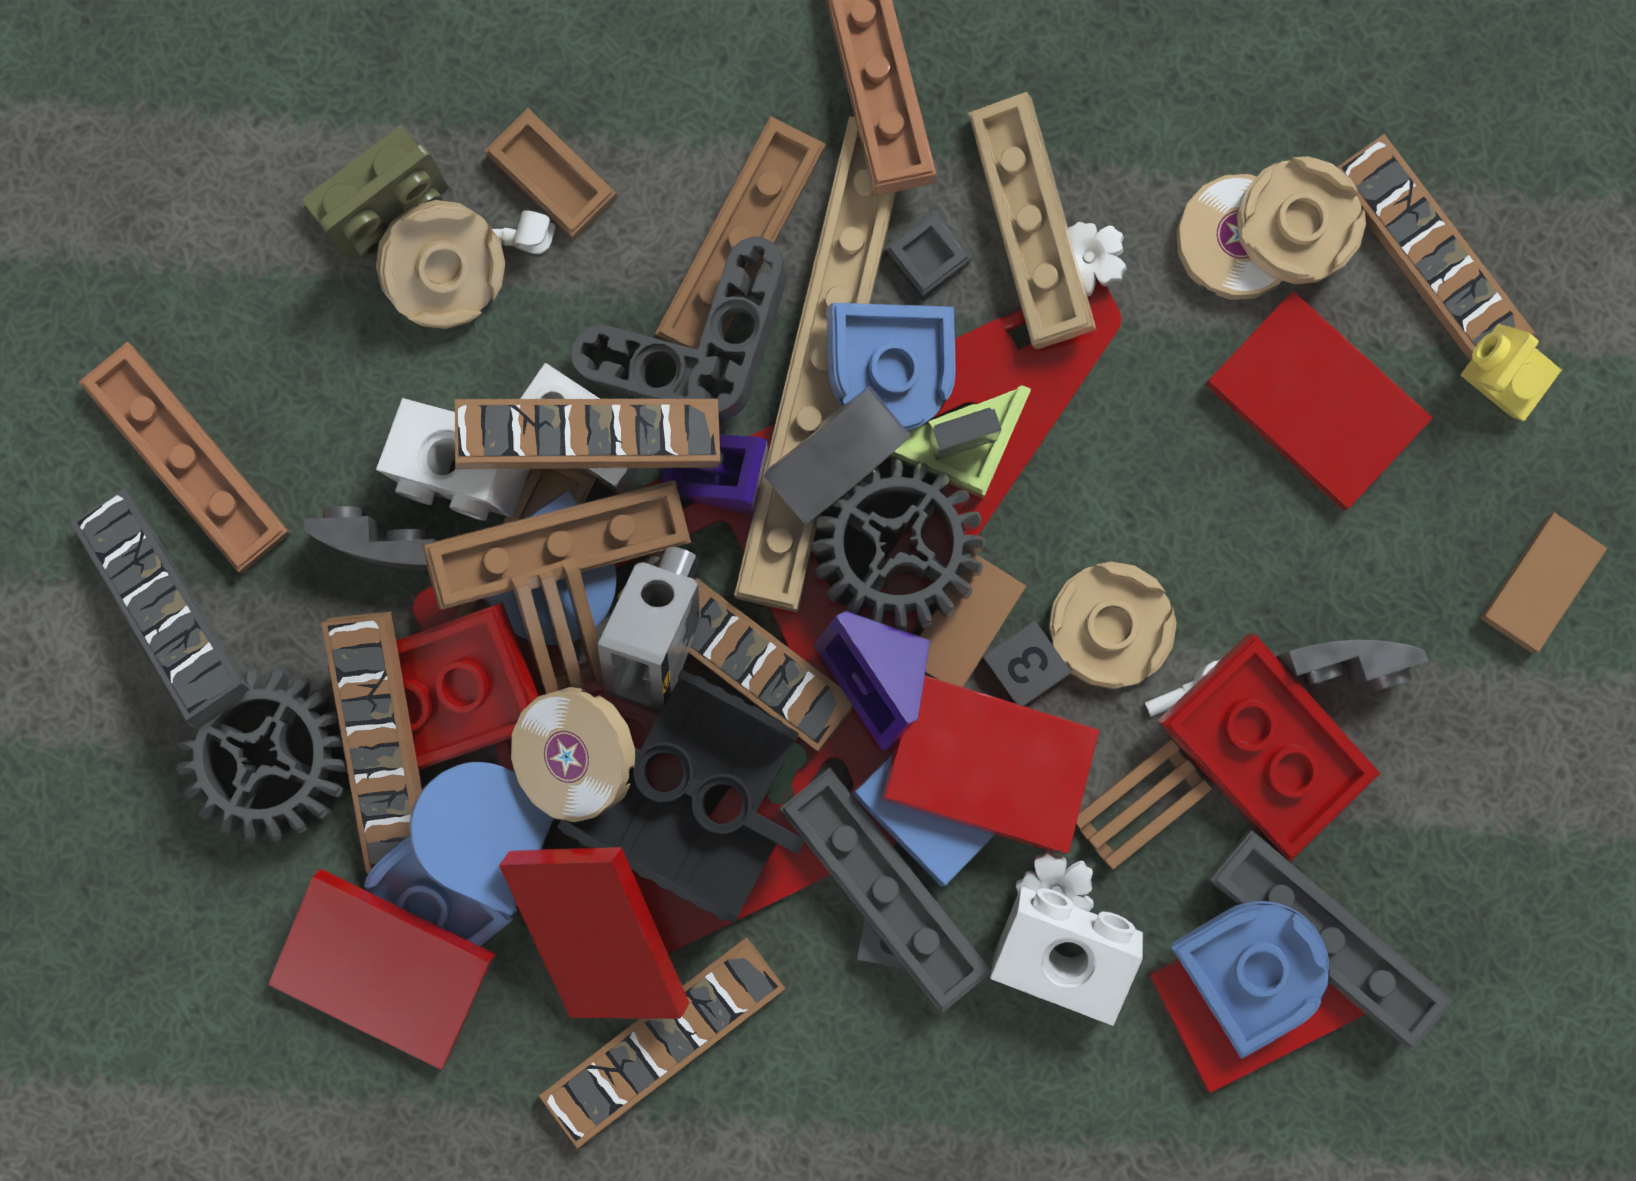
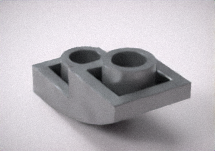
M869 385L819 425L817 431L769 467L764 477L806 525L881 464L910 437V434Z
M351 506L323 508V518L304 519V532L353 558L396 569L428 571L422 545L435 542V540L426 539V531L391 530L387 531V541H380L379 523L369 516H362L361 508Z
M1382 640L1333 641L1291 650L1277 656L1278 660L1293 677L1303 674L1306 686L1344 675L1340 662L1345 661L1353 685L1372 680L1375 691L1413 680L1409 667L1428 662L1425 650L1422 648Z

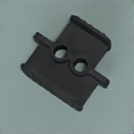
M681 670L677 676L679 680L641 750L634 747L635 767L629 769V779L626 785L630 784L625 797L610 811L602 815L578 822L561 820L557 828L562 830V833L568 837L579 840V843L588 848L622 847L630 868L636 871L639 876L656 882L658 886L665 890H671L676 893V896L685 901L693 902L696 904V907L715 914V917L723 921L727 920L734 923L776 844L778 843L798 854L805 841L804 838L756 813L793 743L797 740L799 733L783 724L781 720L774 716L766 715L763 710L746 704L744 700L735 695L727 694L724 689L707 683L705 679L697 675L694 676ZM661 755H674L682 763L684 770L683 779L674 790L659 792L649 782V766L655 758ZM721 785L734 787L742 799V808L737 818L725 824H719L711 820L705 810V800L708 793Z

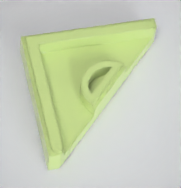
M1022 385L1016 390L990 400L967 406L928 421L927 424L908 431L910 437L889 458L893 460L899 459L903 464L915 468L918 462L925 463L928 466V475L937 478L945 472L951 477V485L984 498L1031 389ZM989 407L991 410L995 409L1002 429L997 441L936 460L929 441L934 425Z

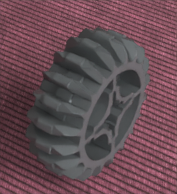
M894 459L890 464L891 478L881 479L879 469L876 467L866 476L869 485L862 488L858 482L847 491V494L851 497L848 501L840 497L828 507L833 513L838 515L837 518L828 516L816 517V530L832 536V538L819 539L812 542V553L818 557L833 558L816 568V575L820 581H828L837 577L840 579L827 592L828 598L832 603L841 601L851 594L853 599L848 604L847 612L860 616L864 608L868 606L873 609L870 620L883 624L885 613L895 614L894 627L906 632V614L916 612L921 628L928 629L932 626V618L928 607L934 604L942 615L949 618L954 614L955 608L946 594L950 591L963 599H968L971 596L972 587L959 575L963 574L971 577L981 575L983 564L976 559L965 556V554L984 551L986 539L978 535H965L966 532L975 529L981 524V516L979 512H968L958 515L957 512L968 503L969 494L966 490H960L946 498L944 494L951 482L950 475L943 472L931 486L925 483L927 464L918 462L914 468L913 478L902 477V461ZM906 499L917 502L915 506L911 505L902 516L895 519H886L874 512L870 515L865 512L869 507L886 500ZM934 512L945 524L952 542V556L947 567L935 559V553L924 545L921 538ZM851 527L862 533L863 539L876 552L873 561L869 565V572L863 581L851 570L845 556L846 539ZM912 528L910 550H916V556L913 554L909 556L906 553L900 552L894 559L890 558L885 563V555L888 554L887 543L881 541V536L884 539L889 537L897 541L903 534L907 535ZM902 573H911L923 580L927 577L934 582L921 591L907 595H890L879 592L895 576Z
M274 668L269 674L265 685L264 677L259 670L248 669L246 670L244 680L250 689L196 727L185 719L189 726L198 729L196 738L182 737L176 743L177 747L182 750L193 751V761L178 764L176 770L179 775L197 776L198 781L189 785L184 790V795L187 799L195 800L208 796V799L199 811V816L203 820H212L224 811L220 821L219 831L221 833L232 835L243 823L245 841L258 842L265 826L271 841H283L287 834L286 819L298 834H304L310 830V821L305 810L308 809L319 818H327L331 814L329 805L320 798L321 794L325 792L331 796L343 797L346 792V788L342 784L330 780L333 771L348 773L346 760L335 759V749H344L342 736H332L331 733L332 729L340 726L336 710L322 716L321 712L329 705L332 698L331 694L325 690H319L307 699L311 689V680L309 678L299 675L288 687L287 672ZM267 702H280L274 717L266 716L262 725L251 733L228 726L238 714L249 707ZM297 715L306 724L312 738L314 750L312 767L309 766V763L300 759L293 750L292 739L297 729V726L293 723ZM273 741L276 746L270 750L277 751V760L289 765L290 768L276 765H261L257 769L255 764L260 759H253L254 750L243 746L241 742L254 745H269ZM219 744L232 753L237 761V773L232 783L237 787L234 795L226 787L220 774L218 765ZM278 777L294 780L303 785L293 797L278 806L268 809L251 807L257 793H264L270 782Z

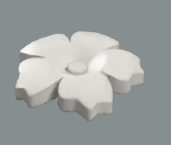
M1077 222L1074 226L1069 227L1068 230L1087 296H1091L1093 293L1096 277L1103 286H1108L1112 282L1122 281V275L1127 270L1125 263L1117 257L1124 251L1122 246L1124 237L1122 233L1118 232L1113 226H1107L1098 232L1093 223Z
M1047 850L1043 855H1036V872L1026 871L1024 877L1016 882V888L1018 893L1021 886L1036 892L1038 889L1054 890L1069 898L1074 906L1090 911L1093 908L1094 902L1086 894L1091 892L1092 889L1091 877L1093 870L1087 867L1082 860L1066 869L1067 862L1065 857L1055 856L1051 851Z

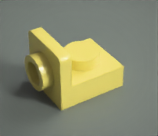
M1497 324L1491 333L1484 336L1473 350L1472 360L1461 373V376L1511 417L1525 421L1562 370L1535 348L1538 340L1529 332Z

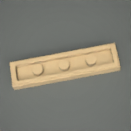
M1027 92L969 112L970 122L1032 346L1038 350L1096 331L1032 98Z

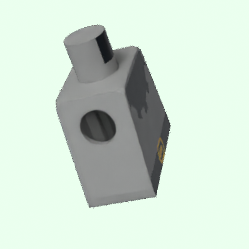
M668 547L658 567L644 562L637 563L634 566L598 642L604 693L606 695L661 713L678 682L677 676L684 666L701 618L700 586L695 581L701 567V560L695 554L682 548Z

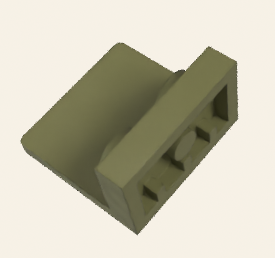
M400 124L300 200L347 260L351 262L359 255L363 259L376 255L381 238L395 218L411 206L433 200L442 201L443 198L440 194L449 187L431 154L423 144L417 146Z

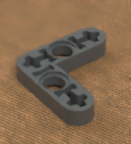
M750 237L741 240L732 248L727 257L698 350L607 325H594L583 330L576 337L572 345L571 358L574 367L585 379L598 387L642 399H713L705 390V386L708 381L712 383L718 382L722 376L725 364L718 357L714 356L715 352L719 350L732 359L743 360L741 366L729 360L725 379L733 386V390L730 395L720 394L717 398L719 419L736 416L744 409L750 398L787 283L788 266L786 259L773 242L763 237ZM760 255H764V260L772 269L769 274H758L752 289V293L756 298L763 300L762 304L758 306L744 297H733L736 291L747 297L751 286V278L743 268L746 263L756 264ZM736 313H747L753 316L755 322L754 331L749 339L740 344H730L724 341L722 329L726 319ZM608 342V347L616 355L630 360L629 372L622 365L609 361L602 362L599 370H597V365L589 358V354L592 349L602 351ZM660 356L673 358L676 364V375L667 386L661 388L648 386L645 380V369L654 358Z

